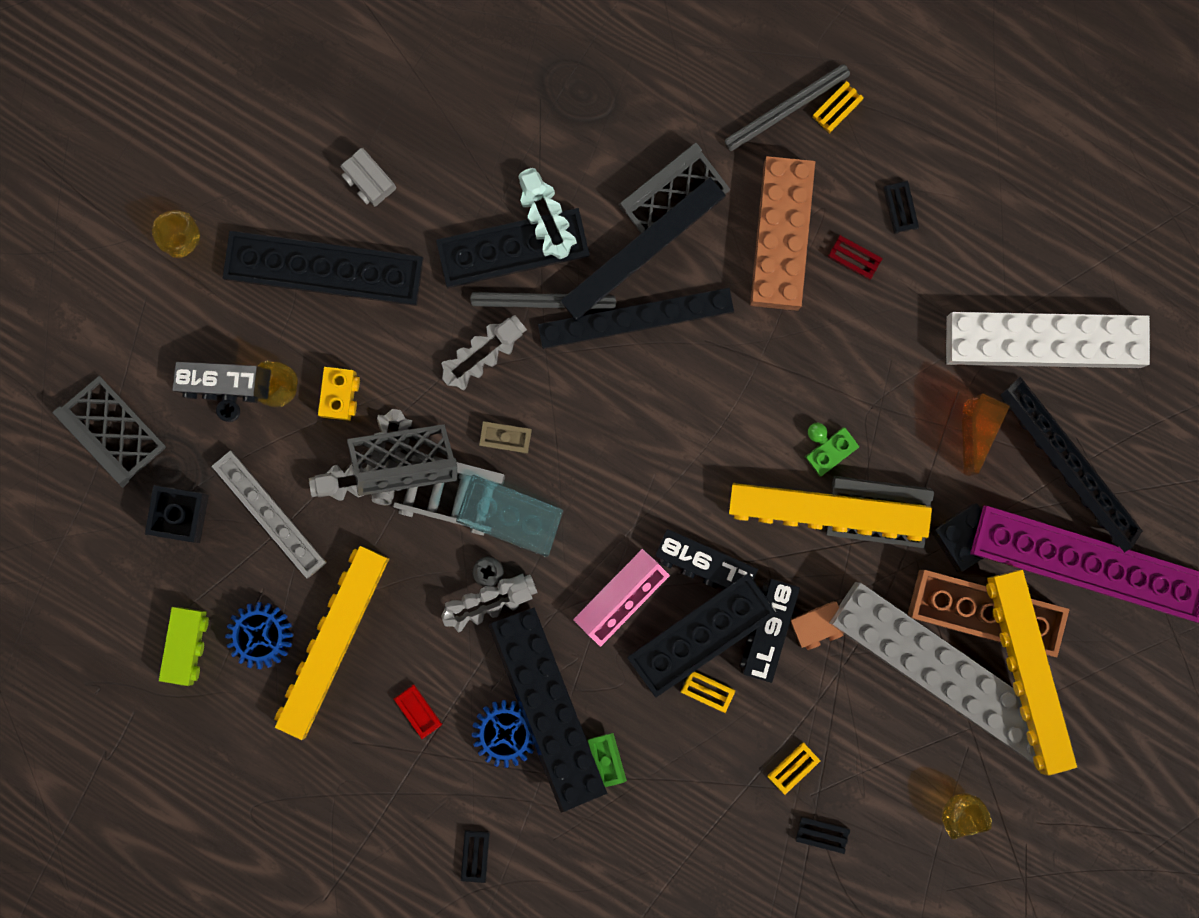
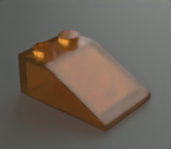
M983 393L973 397L971 400L968 399L962 409V413L965 414L962 419L964 475L966 476L979 474L1010 407Z

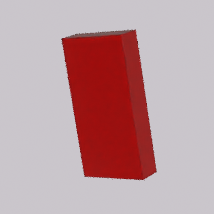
M415 684L394 698L421 739L443 725Z

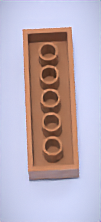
M766 156L763 167L750 306L799 311L802 307L815 161Z
M919 570L908 616L914 620L1001 643L1000 633L1002 631L1000 624L994 618L993 609L995 606L993 599L987 593L986 586L927 570ZM1031 599L1046 655L1058 657L1069 609Z

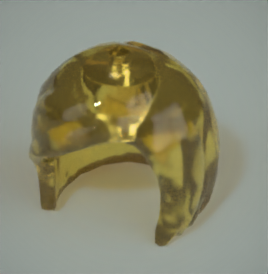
M181 210L167 211L153 221L152 235L154 241L162 251L168 253L171 257H185L198 246L200 231L194 218L188 213Z
M269 360L261 362L258 367L270 369L271 378L268 399H258V402L269 407H281L290 403L297 392L298 378L296 373L287 365L279 362H270Z
M967 793L955 795L948 800L943 808L942 821L947 834L953 840L989 831L992 828L989 811L984 802L976 796Z

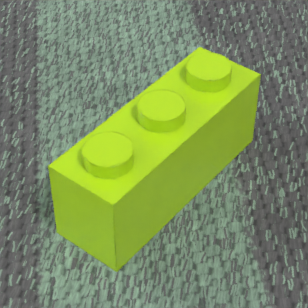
M172 607L159 681L190 686L194 685V681L198 680L200 674V667L197 666L198 657H201L204 651V642H201L202 634L207 631L209 618L206 617L207 611Z

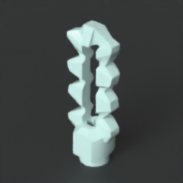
M535 168L526 169L518 176L523 190L520 201L522 207H531L528 220L531 225L538 224L535 234L537 239H544L543 254L544 256L553 255L559 259L567 257L571 246L577 244L575 237L566 231L569 227L568 221L564 217L558 216L562 213L561 205L551 199L555 195L553 187L542 181L540 174ZM542 197L561 235L563 242L559 245H553L534 202L541 200Z

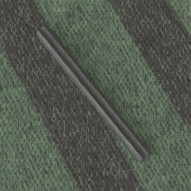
M844 64L840 65L726 138L725 145L730 151L735 150L849 77V69Z
M473 292L471 294V305L565 308L560 300L568 294ZM607 295L591 309H614L616 307V297L614 295Z

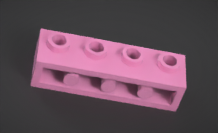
M641 549L573 620L601 647L670 575L648 553Z

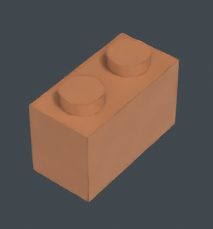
M836 601L791 618L790 625L799 647H806L807 650L820 646V641L829 638L832 641L844 636L840 630L829 624L839 609Z

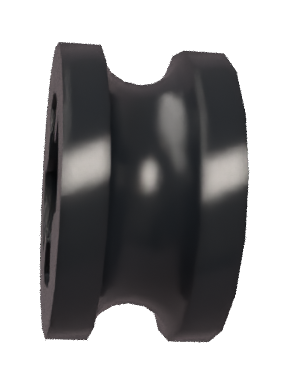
M223 400L217 405L216 413L221 420L233 422L240 416V407L236 402ZM230 404L229 407H234L231 417H227L228 415H223L222 413L223 410H226V405Z

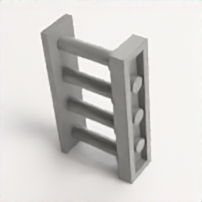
M413 455L409 461L414 465L420 464L424 460ZM435 456L433 457V459L437 461L446 460ZM457 462V474H459L460 483L451 517L437 513L444 483L433 485L427 511L413 507L418 487L407 488L404 503L394 502L393 507L399 509L398 514L413 517V513L471 527V533L484 536L485 531L491 533L492 529L491 527L484 526L493 489L497 487V484L503 485L505 475ZM473 478L483 480L482 485H484L475 523L460 519L469 484L473 482Z

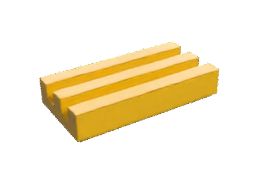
M846 81L812 117L830 134L864 97L859 95L857 90L850 87V84ZM846 90L848 94L822 119L820 116ZM853 97L855 101L829 126L827 122Z
M694 671L687 676L680 692L726 713L735 690ZM693 677L698 678L729 694L725 697L691 680ZM689 686H692L725 703L721 706L687 689Z
M802 742L767 776L785 795L820 760ZM804 750L806 753L777 780L775 777ZM811 757L813 760L784 787L782 783Z

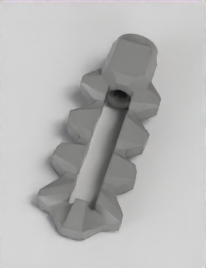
M516 315L506 319L501 324H489L486 327L488 337L474 336L471 340L472 348H460L457 350V359L441 363L444 369L442 379L447 386H457L464 391L470 375L480 378L483 375L484 364L491 367L497 364L499 351L508 355L512 353L514 342L527 330ZM497 336L502 344L457 379L452 370Z
M391 409L386 415H378L377 422L381 432L374 435L387 433L388 425L391 423L399 425L398 431L409 430L412 420L406 419L401 410ZM405 439L403 443L408 445L410 439ZM382 442L379 447L385 449L386 442ZM398 448L395 451V455L404 459L406 454L401 452L403 449ZM374 451L371 459L379 463L383 459V455ZM393 461V468H395L399 464ZM395 490L371 494L372 502L379 505H390L394 498Z
M389 459L384 464V467L393 468V461ZM352 464L345 473L338 465H334L326 474L315 475V477L309 478L311 496H331L338 501H342L346 492L349 491L358 498L362 497L358 496L356 485L339 488L338 478L354 475ZM367 464L366 468L360 467L359 470L360 473L368 472V469L373 467Z
M520 574L510 579L499 580L497 587L485 586L480 589L479 594L470 593L463 595L462 601L452 600L446 602L445 609L441 615L442 621L445 626H453L457 632H461L469 620L477 625L482 623L486 613L492 618L498 617L503 605H506L512 611L516 610L519 604L533 599L532 595L538 593L531 575L524 577V574ZM499 594H508L506 598H500L499 601L487 606L482 605L470 613L465 612L463 616L459 617L453 614L461 612L464 608L469 609L477 606L479 602L492 600Z

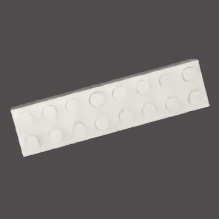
M952 312L947 316L946 365L1142 368L1150 365L1149 316Z

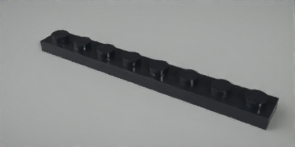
M730 288L584 315L578 320L568 318L538 324L542 348L547 349L734 313Z

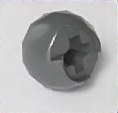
M488 556L476 561L472 571L473 579L482 587H495L499 580L503 578L504 573L503 566L499 560ZM491 565V570L495 574L485 579V574L481 570Z

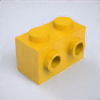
M324 367L318 416L351 421V415L355 416L357 402L353 401L354 391L358 392L360 377H356L357 373L354 370Z

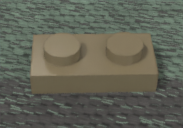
M483 421L479 446L528 454L532 429Z

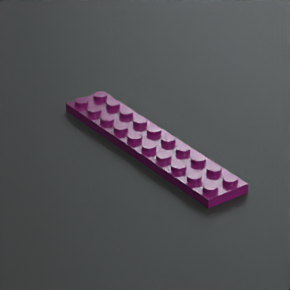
M983 506L970 554L1199 623V571L1131 550L1124 553L1120 547L993 507Z

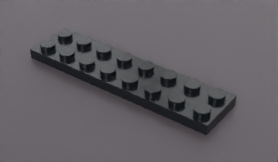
M229 231L222 279L417 306L424 258L422 256Z
M1019 377L1000 395L1003 404L1018 417L1020 426L1028 430L1033 436L1035 445L1039 449H1043L1048 455L1051 465L1055 469L1060 470L1066 484L1070 488H1074L1079 494L1081 503L1086 508H1090L1094 513L1097 523L1102 528L1105 527L1111 535L1112 542L1117 547H1120L1124 553L1130 550L1143 530L1025 381Z
M535 607L489 624L488 627L560 812L568 811L608 794Z

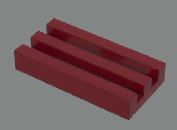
M841 235L827 257L869 281L883 259ZM840 244H843L848 248L856 251L857 253L874 261V264L841 247ZM836 251L844 254L845 256L853 259L854 261L862 264L863 266L871 270L868 273L867 271L859 268L858 266L836 255Z

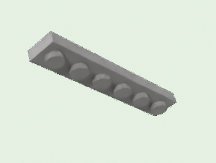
M230 450L212 465L213 469L306 579L327 563L233 451Z

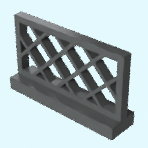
M697 143L690 146L618 204L619 208L626 213L641 234L646 230L642 224L647 225L648 229L655 223L651 222L653 208L665 209L667 213L673 208L670 207L672 193L684 194L685 197L692 193L689 192L691 178L703 179L705 182L710 178L708 177L709 171L713 176L711 178L717 181L725 194L731 190L701 152L702 149ZM698 159L705 166L704 176L691 175L692 164ZM688 168V173L682 174V172ZM677 176L687 177L685 191L672 190L674 178ZM669 183V189H662ZM658 191L668 192L667 206L653 205L654 194ZM650 198V204H643ZM639 206L648 207V222L639 221L632 212Z
M100 376L62 408L59 406L52 412L122 488L130 482L129 480L166 448ZM99 384L106 390L105 400L91 399L92 390ZM109 394L114 398V400H109ZM77 403H87L86 416H75L70 409ZM91 403L105 404L104 417L90 416ZM109 404H117L122 407V418L108 417ZM126 412L129 414L131 418H125ZM80 420H86V425H84ZM90 420L104 421L103 434L91 433L89 431ZM107 421L121 422V435L107 434ZM125 422H136L139 425L138 435H124ZM142 429L148 436L142 435ZM106 438H120L119 452L106 449ZM124 439H138L137 452H123ZM142 439L153 440L158 447L151 453L141 452ZM113 455H119V462ZM123 456H137L136 466L128 472L122 466ZM144 456L145 458L140 461V457Z
M445 424L347 439L358 496L457 481L456 458L453 457ZM441 433L442 436L438 444L427 439L433 434ZM407 438L418 440L413 448L403 443ZM387 441L394 444L389 451L379 447V445ZM422 444L433 448L428 456L418 451ZM364 445L370 449L362 455L355 451L354 447ZM398 448L409 452L404 459L394 455ZM374 451L384 456L379 463L369 458ZM437 452L446 455L447 459L437 461L433 457ZM413 455L424 460L422 463L414 465L408 462ZM389 459L399 464L395 468L384 467V464ZM364 463L374 468L372 471L360 473L359 470Z
M833 476L832 495L845 493L850 497L861 495L858 498L868 496L873 497L875 500L883 498L884 501H906L909 504L921 503L927 506L931 505L934 491L931 488L841 476ZM827 526L826 535L919 548H924L926 538L922 537V541L918 542L908 540L905 535H901L905 539L903 540L883 537L881 532H877L880 536L858 534L857 529H853L855 533H849L850 528L847 529V532L833 531V526Z

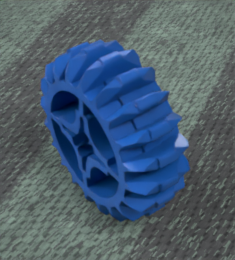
M257 602L256 610L252 604H247L248 612L243 608L238 609L241 618L232 615L231 619L236 624L227 625L228 629L233 630V634L225 635L227 639L233 638V643L227 644V648H236L231 654L232 657L241 654L238 663L243 664L248 659V668H252L255 661L257 669L263 668V662H265L267 668L272 667V659L276 663L281 662L278 653L287 656L288 652L283 646H292L291 642L286 641V637L294 636L292 632L286 633V628L292 627V623L283 624V621L288 616L283 614L278 617L281 611L279 607H276L271 612V603H267L264 610L262 602ZM255 615L268 617L258 627L246 622ZM273 623H275L278 629L277 643L270 634ZM242 628L244 629L243 631L246 632L249 637V641L246 645V648L244 647L241 640ZM263 629L262 636L266 641L262 639L256 642L257 634H255L254 630L257 632ZM260 645L273 649L265 656L252 654L254 649H257Z
M504 699L502 700L501 708L498 707L496 701L492 703L493 711L488 706H485L483 709L487 714L486 717L480 713L477 715V718L482 723H473V727L480 730L479 732H473L472 737L480 738L473 745L474 747L482 745L483 749L478 754L481 756L487 752L489 754L485 760L487 763L494 757L496 758L494 766L498 767L500 760H504V767L508 768L510 759H512L515 766L519 764L518 756L523 761H526L527 756L524 751L526 750L532 754L534 749L528 745L529 743L534 745L521 709H514L516 701L513 700L511 707H507V701ZM509 713L515 715L518 719L510 724H506L496 715ZM490 720L496 729V735L487 742L485 728ZM524 724L526 739L522 747H520L515 738V731ZM515 725L511 730L512 733L509 734L512 736L511 739L504 737L495 741L499 738V734H501L500 728L507 730ZM500 743H505L515 752L500 753L493 748Z

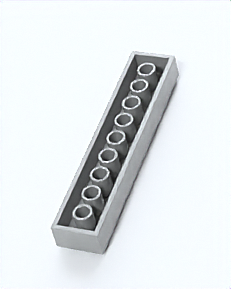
M855 582L840 603L838 611L829 624L1018 755L1034 764V748L1028 742L1026 735L1027 731H1029L1028 726L1021 717L1020 707L1022 704L1020 697H1017L1014 688L862 583Z

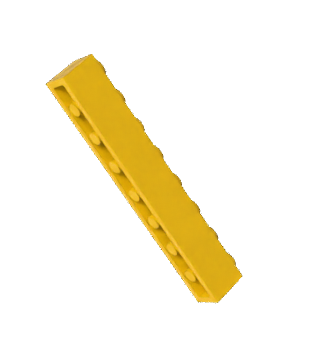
M733 483L729 510V514L734 515V519L748 521L749 517L759 518L758 522L773 523V520H782L783 525L798 526L799 522L807 523L808 528L822 529L823 525L833 526L832 530L837 532H847V529L850 528L857 529V533L862 535H872V531L882 532V536L888 538H897V534L907 535V539L913 541H922V537H929L932 513L931 506L738 483Z
M360 546L358 550H353L348 561L352 564L348 572L344 571L339 579L338 585L341 587L338 594H333L329 600L327 607L330 608L327 617L323 616L317 626V630L320 632L316 640L312 639L307 647L306 652L309 653L306 662L302 661L296 671V675L299 677L295 685L291 684L286 692L285 697L288 700L285 706L280 707L276 713L274 720L277 721L275 728L300 740L306 738L389 558L363 546Z
M1016 570L987 578L988 584L986 589L989 597L993 599L995 606L993 615L996 622L1000 624L1002 631L1000 633V641L1003 647H1006L1008 653L1006 662L1008 669L1014 675L1015 682H1013V688L1017 697H1020L1022 704L1020 714L1028 726L1029 731H1027L1026 735L1029 744L1034 748V765L1040 771V774L1048 776L1077 768L1023 570Z

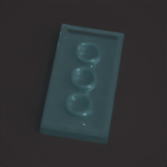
M472 475L456 522L547 557L549 556L563 510Z

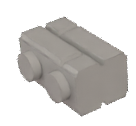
M364 148L359 149L340 166L344 171L341 176L350 186L355 184L360 191L357 194L366 205L371 202L375 207L396 190L392 180Z

